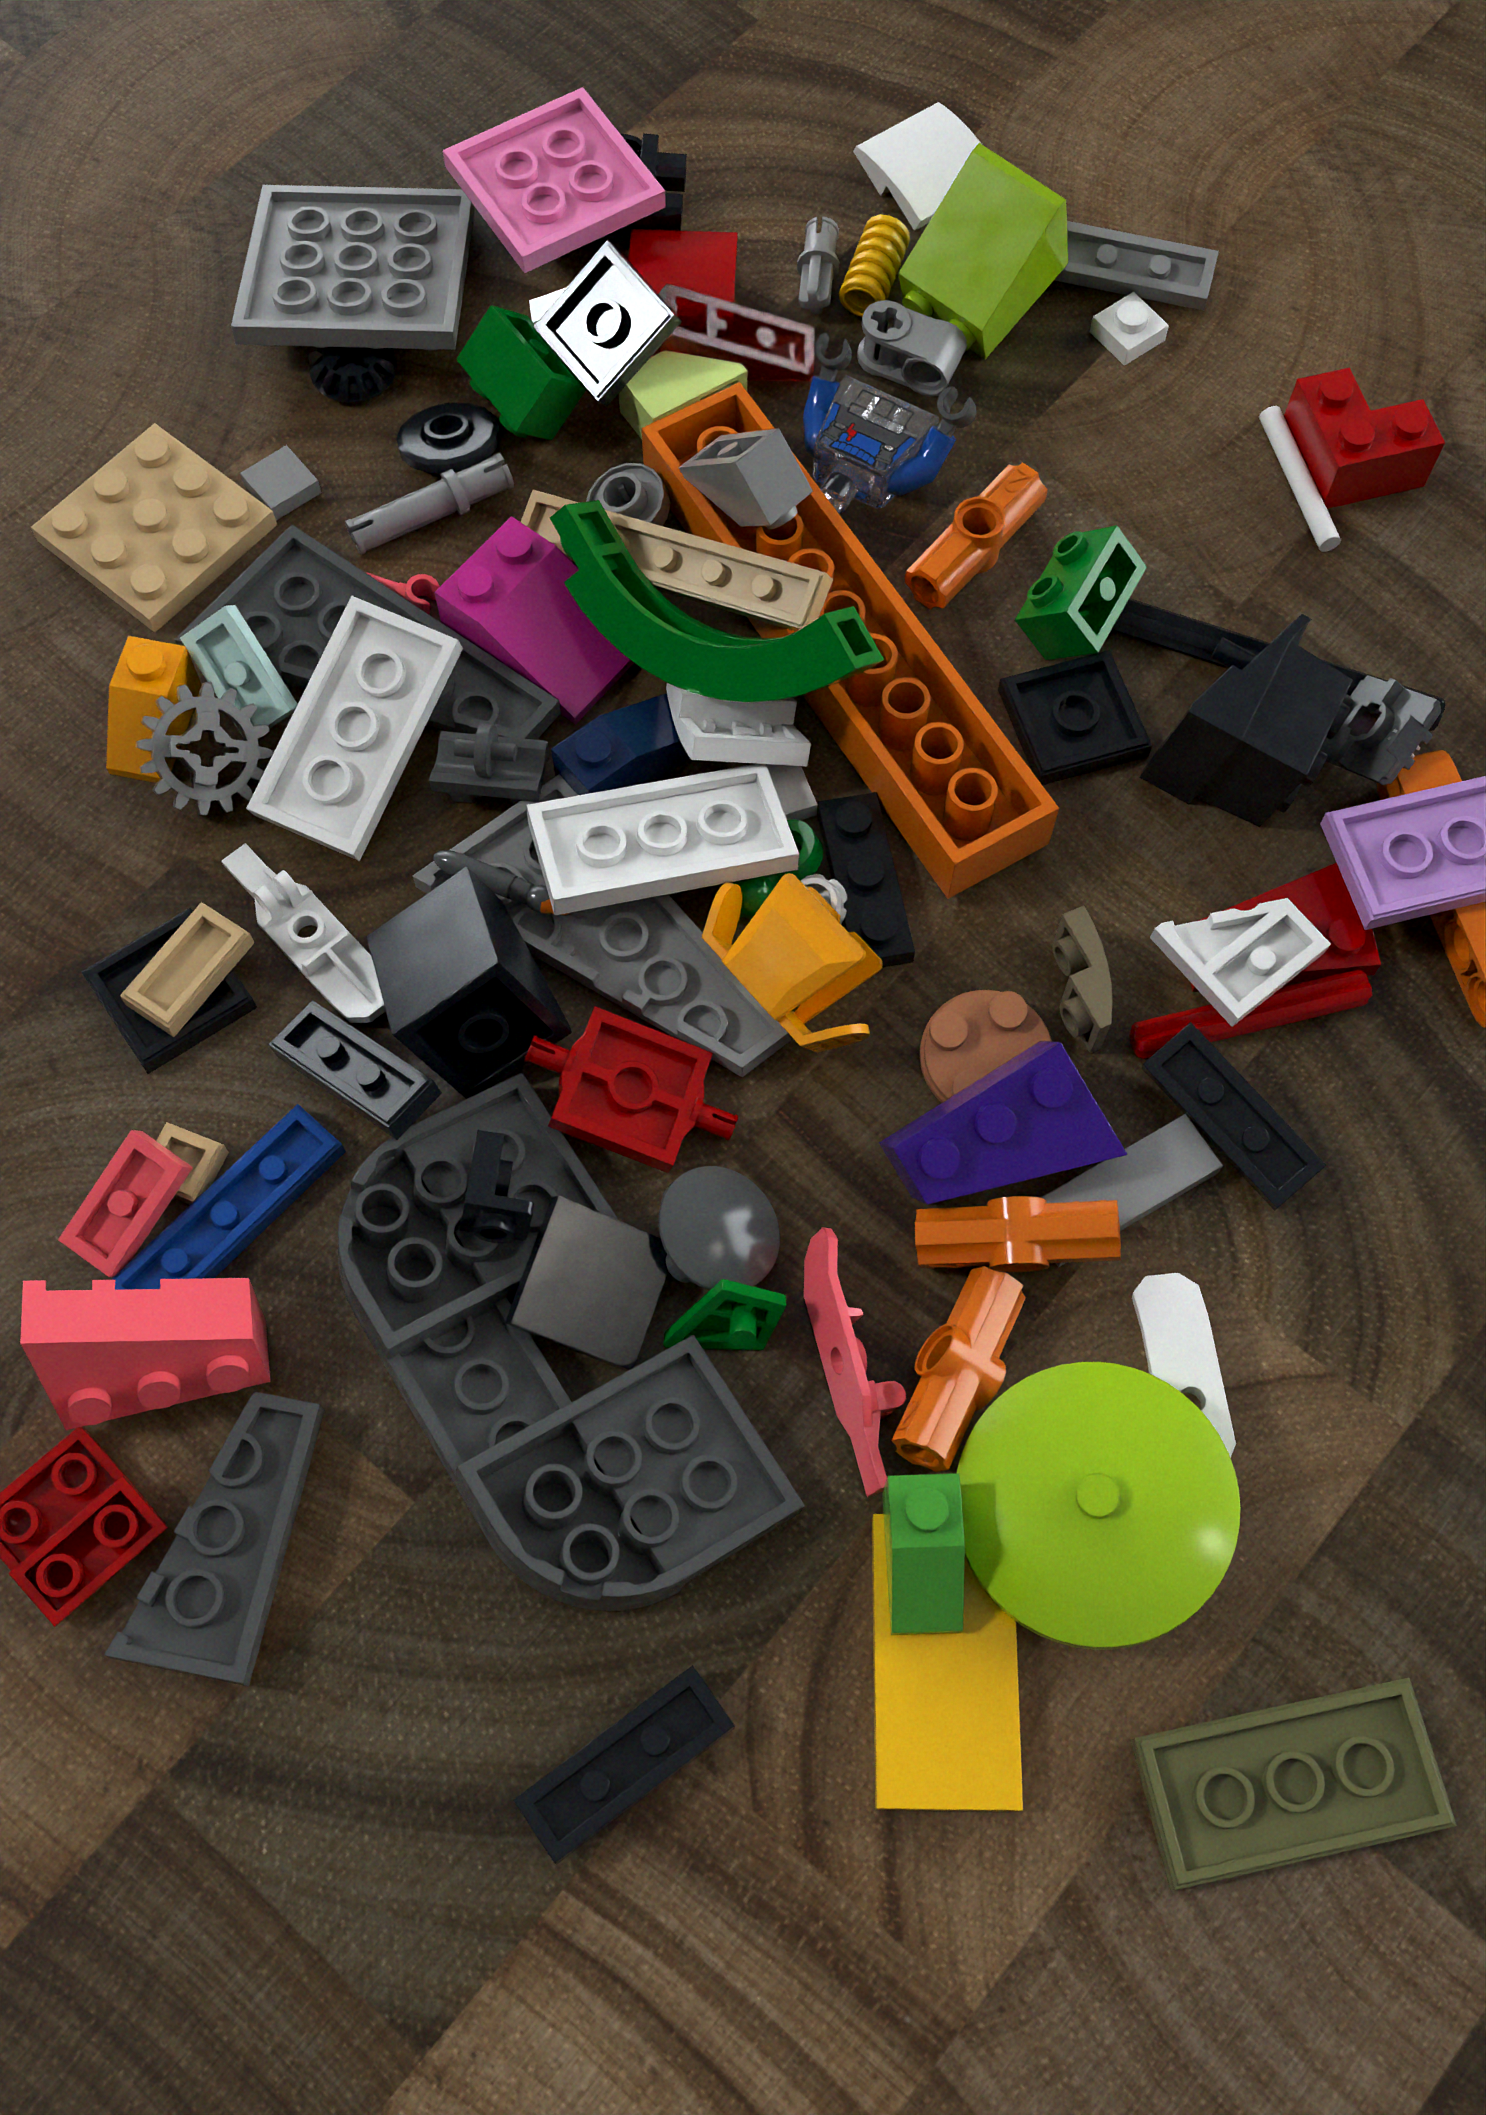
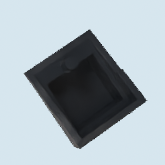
M1301 614L1257 656L1222 637L1214 649L1211 659L1229 669L1193 702L1144 767L1139 778L1188 805L1197 797L1260 827L1276 809L1285 813L1296 798L1301 786L1309 787L1320 773L1327 759V754L1320 751V748L1325 738L1331 740L1336 735L1349 713L1350 707L1342 702L1353 679L1298 646L1307 625L1312 620L1304 614Z

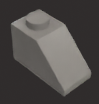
M779 428L720 435L679 467L687 481L741 527L766 526L767 529L777 528L790 521L798 513L796 505L813 492Z

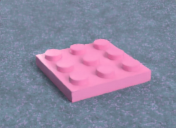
M583 87L443 150L446 169L524 273L666 207L665 190Z

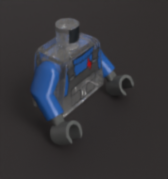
M823 333L815 344V353L822 367L820 375L813 376L803 413L805 450L814 458L813 477L817 482L822 483L821 491L836 511L843 513L853 499L874 508H882L896 495L902 496L930 484L936 478L957 440L953 436L956 428H964L974 421L977 414L975 402L969 397L959 413L950 414V408L958 397V391L954 386L944 389L937 400V408L943 417L938 425V416L850 376L845 375L839 383L835 381L837 372L844 370L849 365L852 351L845 338L840 356L833 360L825 358L829 336L827 333Z

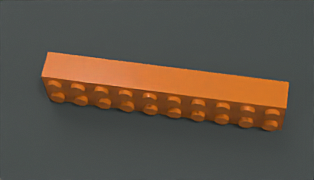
M738 382L641 428L643 464L654 469L662 479L669 492L670 510L688 534L826 572L833 581L819 617L825 613L854 606L884 660L859 675L803 694V697L872 793L877 792L880 805L947 899L1047 846L1058 815V805L797 457L794 455L813 492L796 505L798 513L790 521L774 529H767L766 526L741 527L683 477L679 467L720 435L775 429L743 385ZM747 617L761 638L785 637L796 632Z

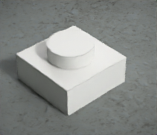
M1132 292L1094 315L1089 332L1125 366L1164 342L1169 325L1135 292Z

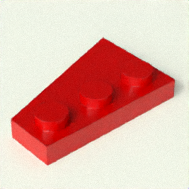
M1337 863L1224 909L1235 908L1247 911L1255 908L1259 903L1288 898L1331 943L1323 955L1288 983L1310 981L1356 969L1364 971L1367 976L1375 975L1381 966L1373 929H1364ZM1191 983L1192 992L1198 991Z

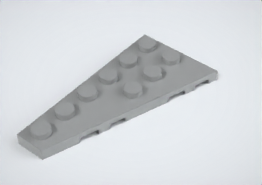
M559 774L542 786L539 801H519L454 846L450 851L462 853L516 875L518 878L521 877L534 884V886H546L528 824L527 805L578 796V794ZM433 861L412 875L416 888L429 893L452 877V875L441 870ZM495 894L504 903L531 955L670 1036L712 1052L711 1060L741 1077H744L791 1041L789 1033L767 1013L721 961V958L702 939L703 932L668 894L571 912L567 916L538 913L530 909L528 905Z

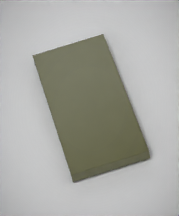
M1410 1678L1163 1731L1130 1740L1170 1890L1182 1889L1457 1826Z

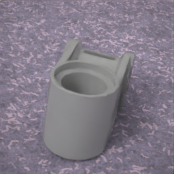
M883 300L869 305L864 311L861 325L865 337L859 343L857 358L863 370L871 375L884 377L902 384L921 395L938 396L947 388L967 348V340L963 332L948 321L936 320L905 308L897 302ZM889 318H893V328L888 329ZM880 348L879 359L876 360L874 357L875 350Z

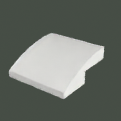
M938 102L857 145L853 152L880 196L890 191L913 230L916 231L929 223L970 153L981 142L954 113Z
M667 683L666 690L672 719L679 739L691 760L807 767L811 743L793 725L797 704L793 697L761 702L726 701L692 693Z

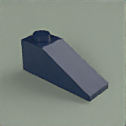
M667 693L600 715L551 749L555 777L560 774L578 795L656 782L690 759L677 734Z

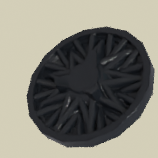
M448 402L428 407L412 415L400 427L396 440L401 459L410 467L426 473H443L450 469L458 472L488 459L498 448L501 432L496 416L485 407L471 403Z

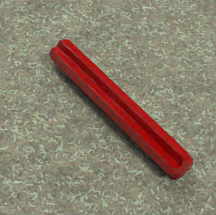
M1356 969L1282 987L1233 1027L1211 1004L1138 1021L1131 1026L1129 1031L1130 1043L1135 1055L1144 1059L1154 1055L1190 1022L1211 1043L1364 1006L1368 1003L1369 998L1372 997V987L1364 971Z

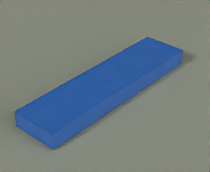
M297 1104L111 1279L115 1280V1290L160 1289V1279L215 1278L346 1152L342 1143Z

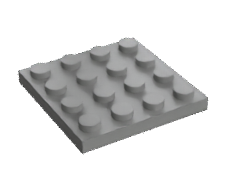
M262 185L231 324L235 344L266 347L281 345L314 346L318 348L364 347L371 349L455 350L475 206L462 189Z

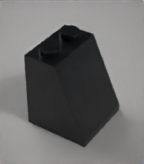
M467 866L366 936L392 1035L466 1099L491 1088L528 1063V1061L525 1062L524 1060L534 1035L556 1044L572 1033L567 1019L504 903Z

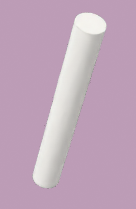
M1268 407L1259 416L1262 426L1319 550L1322 552L1330 551L1340 544L1341 538L1280 407Z

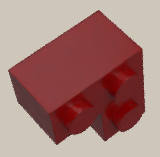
M1350 367L1297 379L1284 414V418L1327 509L1424 487L1445 445V441L1424 399L1370 410Z

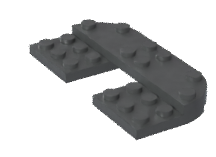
M520 1073L411 1125L398 1140L393 1137L389 1138L365 1160L351 1181V1189L344 1203L342 1214L339 1216L338 1268L341 1284L355 1317L489 1544L504 1564L527 1585L556 1601L589 1610H631L657 1603L680 1592L685 1583L797 1516L805 1505L694 1335L571 1402L530 1334L505 1324L511 1307L507 1296L515 1293L518 1289L552 1197L561 1196L618 1220L562 1132L548 1127L551 1115L524 1074ZM478 1130L505 1134L500 1159L513 1161L507 1197L528 1200L534 1203L528 1236L524 1241L513 1239L508 1243H490L477 1238L472 1232L460 1231Z

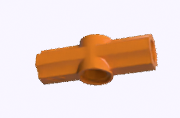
M1023 462L1017 466L1009 464L978 497L968 498L958 505L954 513L953 523L906 570L905 584L911 589L915 600L930 610L933 607L944 609L976 574L987 572L994 567L998 560L1000 548L1045 502L1048 489L1042 484L1037 471Z
M1012 1196L989 1200L987 1206L916 1209L915 1246L918 1265L920 1268L931 1269L939 1267L989 1266V1269L1000 1272H1030L1047 1269L1050 1267V1263L1120 1261L1121 1239L1118 1201L1098 1200L1047 1203V1200L1044 1198Z
M986 1266L972 1269L947 1323L937 1328L924 1342L918 1352L915 1361V1371L921 1378L891 1440L897 1447L895 1452L912 1464L921 1465L935 1472L949 1470L975 1411L982 1409L988 1404L1003 1383L1006 1365L999 1357L1026 1299L1022 1293L1023 1285L1006 1272L991 1270Z

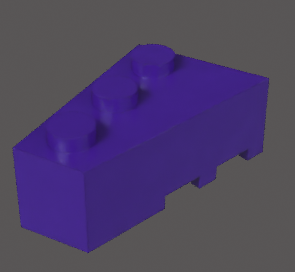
M1039 1041L879 1142L911 1197L927 1205L1128 1155L1061 1042Z

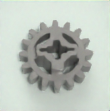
M204 682L200 688L199 697H193L189 688L184 684L177 687L179 701L177 704L174 705L163 696L155 701L158 709L163 714L159 719L150 716L142 718L141 723L153 732L151 739L136 741V748L151 752L152 760L140 766L141 773H158L161 779L152 790L156 795L167 792L169 789L176 792L173 801L174 808L181 810L188 803L189 799L196 800L198 815H207L211 801L216 800L223 812L233 811L231 795L236 793L247 801L251 800L253 793L247 783L250 779L260 781L264 771L257 767L258 759L272 757L273 750L260 747L258 744V738L267 734L270 729L268 725L253 727L249 719L257 709L254 703L241 709L234 706L236 690L228 689L219 699L214 697L212 682ZM194 709L191 727L180 736L165 735L169 725L177 716L187 710ZM218 711L225 714L237 725L244 740L232 739L220 726V714H218ZM202 732L209 733L210 743L219 745L220 748L231 749L232 753H222L219 756L210 757L208 765L205 767L201 765L199 755L192 754L189 750H179L176 748V745H188L191 742L199 741ZM165 757L177 758L190 771L191 787L185 785L173 775L166 763ZM230 762L243 763L239 773L231 782L216 789L218 773Z

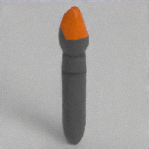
M441 850L433 855L435 864L452 876L467 866L493 893L528 905L535 912L554 914L547 888L544 885L534 886V884L521 877L518 878L516 875L455 851Z

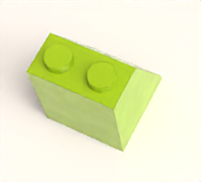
M978 143L970 153L898 273L903 306L936 320L948 321L957 326L967 340L965 351L971 349L986 359L1068 265L1066 199L981 143Z

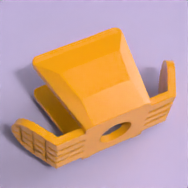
M788 873L782 876L740 936L731 945L741 914L742 890L737 884L724 883L717 891L712 902L702 939L721 958L723 964L767 1013L780 1023L799 1046L817 1053L850 1045L868 1038L870 1031L867 1024L843 1025L814 1033L804 1025L882 969L883 963L881 958L856 932H848L840 924L839 913L816 889L806 887L795 875Z

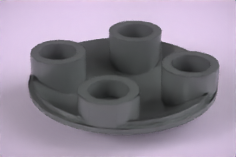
M704 1166L685 1172L665 1189L659 1209L658 1225L661 1241L667 1253V1269L675 1279L684 1283L693 1282L700 1287L711 1290L721 1279L754 1286L767 1276L774 1266L779 1252V1224L769 1200L751 1180L731 1169L718 1166Z

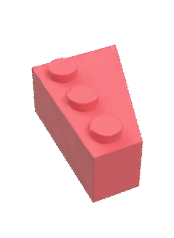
M249 1278L160 1279V1289L115 1290V1280H92V1290L46 1291V1280L23 1281L20 1344L65 1430L97 1425L116 1418L154 1409H164L175 1404L221 1393L235 1392L242 1388L271 1382L266 1320Z

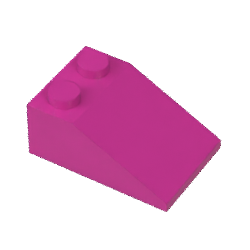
M511 516L434 592L442 624L559 700L561 715L576 725L634 662L622 654L597 630L565 586L564 582L579 569L557 546Z

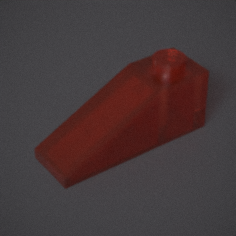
M668 283L659 292L662 299L679 316L682 322L652 356L667 350L741 363L747 370V380L809 381L814 376V327Z

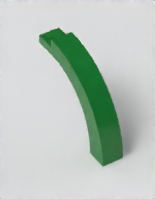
M599 500L566 504L550 517L560 535V542L564 551L574 560L579 569L564 584L580 609L597 630L622 654L645 671L671 685L719 700L739 702L775 701L803 695L859 675L884 660L854 606L825 613L807 626L785 637H743L709 627L677 608L652 585L628 552Z

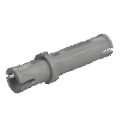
M497 453L493 457L457 473L452 469L441 473L442 478L437 482L353 519L345 520L348 533L353 543L357 544L355 546L360 555L366 554L371 549L456 512L459 516L470 512V505L506 489L514 488V481L507 464L502 465L504 463L503 456Z

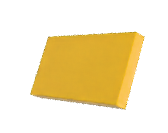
M873 1514L875 1810L1023 1811L1016 1621L992 1601L979 1584L965 1557L962 1633L891 1635L884 1514Z

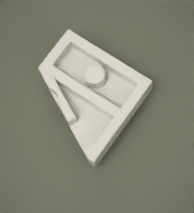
M1288 898L1259 903L1255 908L1247 911L1234 908L1210 913L1209 917L1205 920L1174 925L1173 921L1164 922L1158 925L1150 936V939L1231 1027L1323 955L1331 945Z

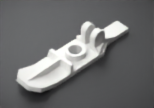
M246 843L222 860L224 867L255 899L256 918L259 927L349 1023L372 1022L386 1011L371 955L313 894L312 890H309L306 885L295 883L284 870L276 875ZM313 925L318 927L315 934L310 937L302 938L297 936L300 929L305 926Z
M1180 1273L1145 1276L1134 1290L1132 1300L1141 1328L1149 1374L1167 1382L1181 1393H1191L1198 1398L1201 1404V1411L1220 1435L1231 1458L1236 1441L1209 1316L1199 1285Z

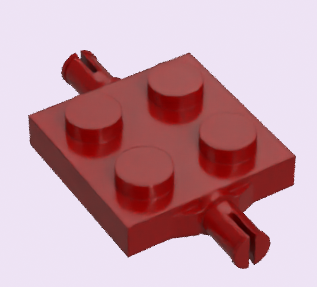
M594 1006L583 1035L572 1045L570 1050L534 1035L524 1060L525 1062L528 1061L561 1074L559 1077V1098L548 1127L666 1173H669L673 1167L682 1140L693 1127L729 1141L738 1120L737 1114L734 1115L703 1103L705 1097L704 1078L713 1055L712 1052Z

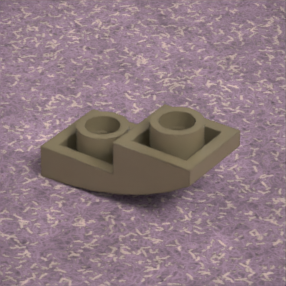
M1083 905L1062 914L1052 943V950L1060 970L1066 976H1069L1060 1003L1062 1020L1073 1037H1081L1091 1054L1102 1048L1112 1022L1113 1000L1109 966L1096 927Z

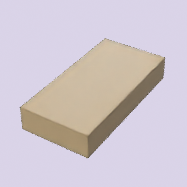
M201 902L123 991L120 997L126 1006L175 1037L252 947L254 940L249 932Z

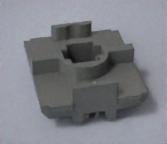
M1367 675L1364 680L1359 682L1350 696L1346 694L1342 703L1350 707L1349 713L1336 735L1331 740L1325 738L1320 751L1327 754L1325 762L1381 785L1391 784L1402 768L1409 770L1415 762L1412 759L1415 757L1413 752L1415 749L1420 750V742L1428 744L1433 737L1429 729L1441 714L1440 702L1435 698L1404 688L1395 679L1390 678L1386 682Z

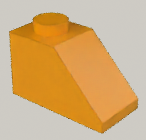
M128 636L109 684L106 769L109 774L157 783L161 779L157 772L141 773L139 767L145 762L152 760L151 752L136 748V741L151 739L153 731L147 729L141 723V720L144 716L159 719L163 715L155 702L159 697L163 696L174 705L179 702L177 687L184 684L189 688L193 697H199L202 684L186 646ZM194 709L187 710L177 716L169 725L165 735L180 736L187 730ZM165 757L171 771L176 758Z

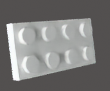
M351 596L246 809L256 817L360 861L463 650L459 640Z
M766 764L740 766L527 805L528 824L554 916L714 886L726 882L798 870L799 852Z

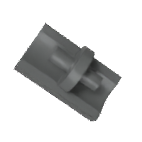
M480 723L476 734L441 731L436 763L429 778L431 790L449 793L452 801L473 803L477 799L482 798V796L505 798L511 807L521 800L539 801L549 756L548 742L500 737L497 735L495 724Z

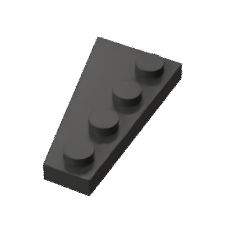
M260 1392L252 1393L210 1467L209 1473L211 1476L193 1508L188 1506L174 1531L177 1534L175 1540L156 1573L153 1571L150 1573L136 1598L140 1600L122 1633L117 1631L104 1654L105 1656L115 1660L249 1687L325 1410L320 1404Z

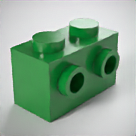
M490 305L456 360L471 377V387L480 396L489 400L501 414L499 420L508 431L521 438H526L530 435L553 440L587 388L533 327L535 324L527 315Z
M1117 525L1086 532L1075 531L1069 533L1055 545L1051 560L1040 578L1028 590V598L1016 616L1015 622L1045 660L1098 653L1147 566Z

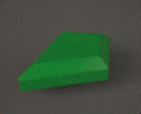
M721 1279L664 1332L663 1346L670 1348L694 1335L703 1349L764 1350L786 1308V1295Z

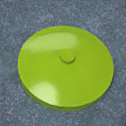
M1076 1362L1044 1369L1026 1377L1001 1394L977 1421L962 1451L957 1473L960 1475L965 1557L979 1584L995 1604L1021 1626L1046 1639L1071 1647L1092 1650H1113L1150 1642L1171 1632L1193 1616L1212 1596L1231 1563L1240 1528L1241 1507L1238 1482L1230 1455L1220 1435L1203 1412L1183 1393L1149 1373L1132 1367L1106 1362Z

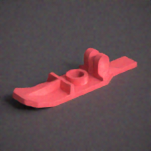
M822 1227L810 1239L804 1260V1299L836 1415L851 1438L866 1496L871 1497L883 1491L887 1480L878 1447L880 1419L887 1417L904 1404L906 1392L904 1387L896 1381L874 1383V1380H867L866 1351L861 1340L855 1337L852 1327L863 1316V1312L860 1308L847 1306L837 1274L838 1238L831 1228Z

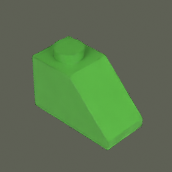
M959 1473L888 1476L882 1497L891 1635L962 1633L965 1541Z

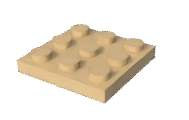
M154 423L31 526V529L40 544L156 633L276 527L277 522L270 508Z

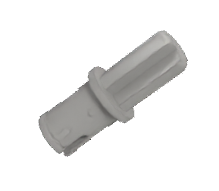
M823 216L820 233H817V217L808 221L805 227L804 251L800 254L797 261V270L801 276L798 302L801 308L810 309L814 315L821 314L822 308L830 305L832 281L839 273V260L835 254L839 227L833 219Z

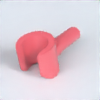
M367 573L430 615V603L417 597L426 596L436 600L434 592L440 586L435 578L426 574H417L412 576L405 584Z

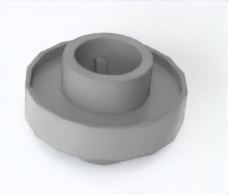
M625 463L610 468L595 481L588 492L586 502L599 500L604 510L663 526L667 520L671 505L668 489L654 469L641 463Z

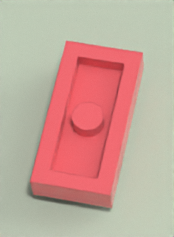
M131 1130L58 1241L106 1276L114 1277L133 1259L193 1167L143 1131Z

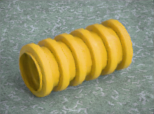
M877 215L870 218L865 225L849 270L844 278V283H842L839 291L841 304L854 315L863 317L864 311L869 305L888 299L891 287L905 255V250L910 242L909 230L897 218L889 215Z

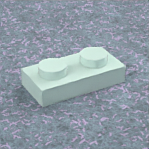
M236 605L224 606L180 637L207 682H212L214 693L219 699L228 689L232 688L237 691L234 706L238 709L254 703L257 709L249 719L253 727L268 725L270 729L295 711L298 705Z

